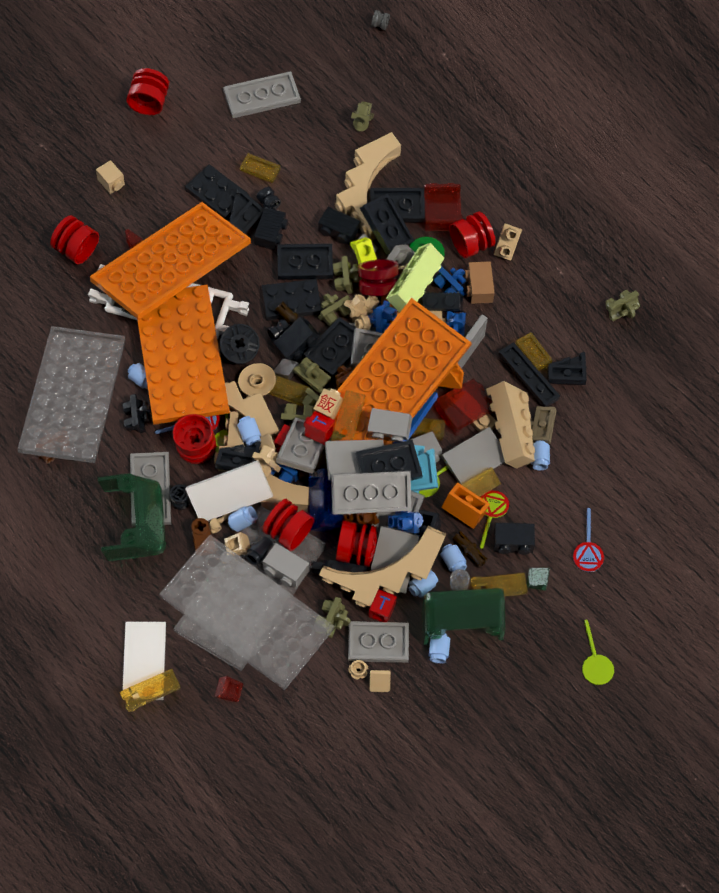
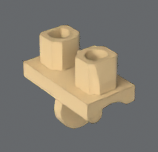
M504 223L493 254L511 260L522 229Z
M355 295L353 300H346L344 305L350 308V317L355 322L356 319H359V315L368 316L370 313H373V309L377 308L380 301L376 296H368L366 300L362 295Z
M263 445L260 453L254 452L252 458L256 461L259 460L267 478L271 474V468L279 473L281 467L276 463L278 453L275 452L276 450Z

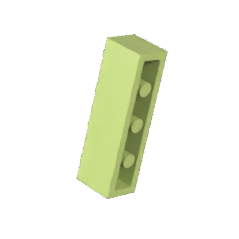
M431 243L417 249L386 297L399 313L411 298L418 301L424 295L425 288L433 281L432 277L441 268L444 257Z

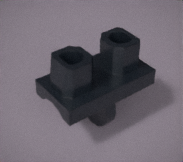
M136 394L130 395V400L122 403L124 413L126 415L132 414V417L124 419V427L128 431L138 430L140 433L146 432L145 421H149V416H152L151 406H148V402L138 400Z

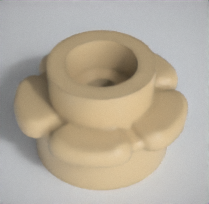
M359 315V319L355 320L356 328L370 330L371 323L369 317Z
M361 660L354 661L348 668L351 677L354 679L365 678L368 674V666Z

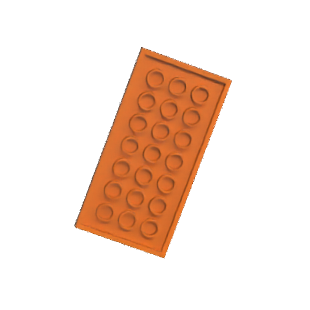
M201 202L92 274L90 281L139 320L251 244V238Z
M208 284L186 287L141 319H137L153 425L175 422L190 414L208 417L230 413Z
M411 298L337 390L341 393L340 396L344 402L335 418L334 432L345 441L383 440L384 446L393 444L394 441L391 438L376 439L367 431L372 408L407 413L413 418L470 348L472 343Z

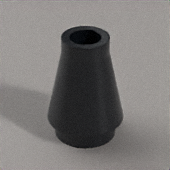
M264 537L249 548L245 555L248 562L255 566L261 564L273 542L269 538Z

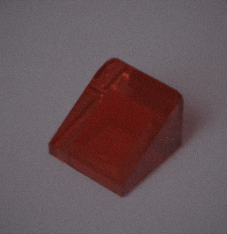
M129 229L125 230L126 241L130 249L143 241L141 237Z
M228 676L219 679L215 697L237 703L243 683Z

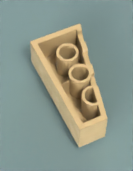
M505 381L487 388V395H491L493 401L490 404L491 410L496 413L498 420L495 422L496 430L502 436L499 441L505 463L514 468H519L534 462L535 448L533 446V431L531 429V414L529 412V397L527 393Z

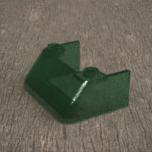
M133 474L98 477V482L104 492L120 490L123 493H134L136 528L126 529L121 534V545L101 547L107 560L115 561L161 554L166 548L163 495L159 482Z
M492 588L430 592L425 594L421 612L424 645H428L429 637L430 639H440L447 630L485 628L487 633H490L492 636L499 635V640H503L506 630L504 590Z

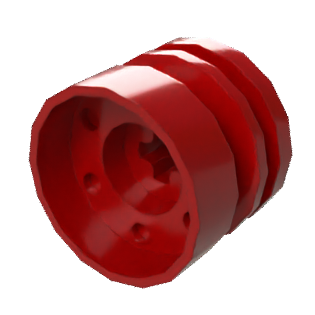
M149 68L136 70L126 98L128 106L140 114H159L163 109L165 96L169 89L168 78L157 70Z
M480 211L467 216L466 220L460 219L449 226L453 244L459 254L465 259L477 254L479 250L484 251L495 246V235L487 217Z
M70 215L58 224L52 234L50 245L61 254H66V257L76 264H82L94 252L99 241V233L88 225L84 226L82 221Z
M190 414L180 418L175 424L173 439L177 452L183 460L188 463L199 464L209 460L214 455L217 447L213 427L207 418L198 414Z
M286 498L280 501L268 515L263 525V532L270 535L274 540L279 538V544L289 551H293L310 532L314 518L304 510L297 513L298 506L292 504Z
M343 521L336 561L349 563L352 555H356V564L360 565L362 557H365L364 566L370 567L377 546V527L371 526L370 534H366L367 525L364 524L361 532H357V523Z

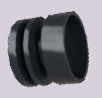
M234 324L228 327L223 332L220 340V350L223 357L236 365L251 362L256 357L260 347L256 331L245 324ZM244 340L243 344L245 347L236 348L237 344L235 341Z

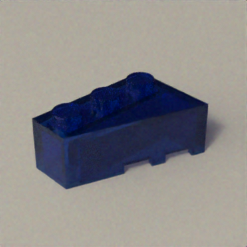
M320 469L314 471L313 474L309 473L310 515L314 518L311 531L329 532L340 528L344 514H332V481L328 479V470Z

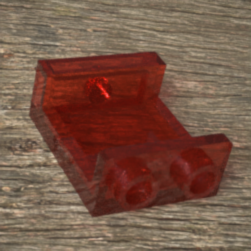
M425 184V231H450V224L463 219L460 198L461 184Z
M474 378L462 384V389H453L437 398L435 402V409L455 436L462 434L464 427L488 413L491 416L494 415L490 406L493 403L492 398L487 397L483 386L477 383Z

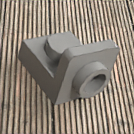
M406 244L396 245L387 259L394 260L398 264L400 263L402 266H405L406 263L410 262L415 252Z

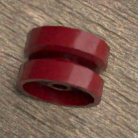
M370 260L358 265L359 277L363 278L359 281L360 293L364 295H388L399 279L396 277L399 274L398 262L394 260Z

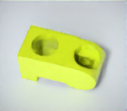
M364 237L350 242L356 254L358 265L365 261L377 260L371 239Z

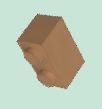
M470 262L468 270H465V279L469 281V286L466 287L467 297H470L471 304L493 303L494 285L491 262Z

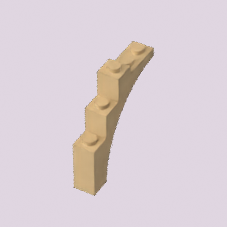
M392 132L355 150L354 163L356 167L346 172V179L344 181L347 190L336 194V209L361 220V233L367 235L371 241L376 239V236L361 212L360 207L367 204L369 188L379 171L390 161L400 156L401 144Z
M235 381L226 382L225 387L229 410L238 412L239 420L246 416L255 418L261 433L260 438L270 433L273 441H275L279 430L262 394H251L246 399H243Z
M230 411V418H226V430H229L228 436H224V446H219V449L244 444L237 427L239 423L238 412ZM215 452L214 463H216L218 452ZM271 474L266 478L273 497L260 501L261 509L273 510L280 501L287 498L292 504L298 506L297 512L301 510L308 512L309 487L282 481Z
M428 526L421 539L411 551L386 567L365 572H348L323 566L319 576H322V580L327 583L333 584L335 582L340 584V588L345 591H355L352 598L356 600L355 603L362 607H371L380 585L383 586L384 591L394 594V592L399 593L407 572H410V576L415 579H427L446 533Z

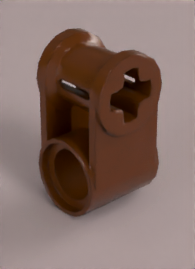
M204 518L195 519L192 523V536L196 557L200 558L216 554L215 543L208 521Z

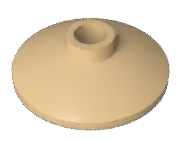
M256 363L249 365L239 375V387L248 396L259 393L264 396L275 386V372L266 364Z

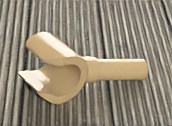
M232 513L225 514L218 519H211L209 525L213 534L219 532L222 529L220 524L228 519Z

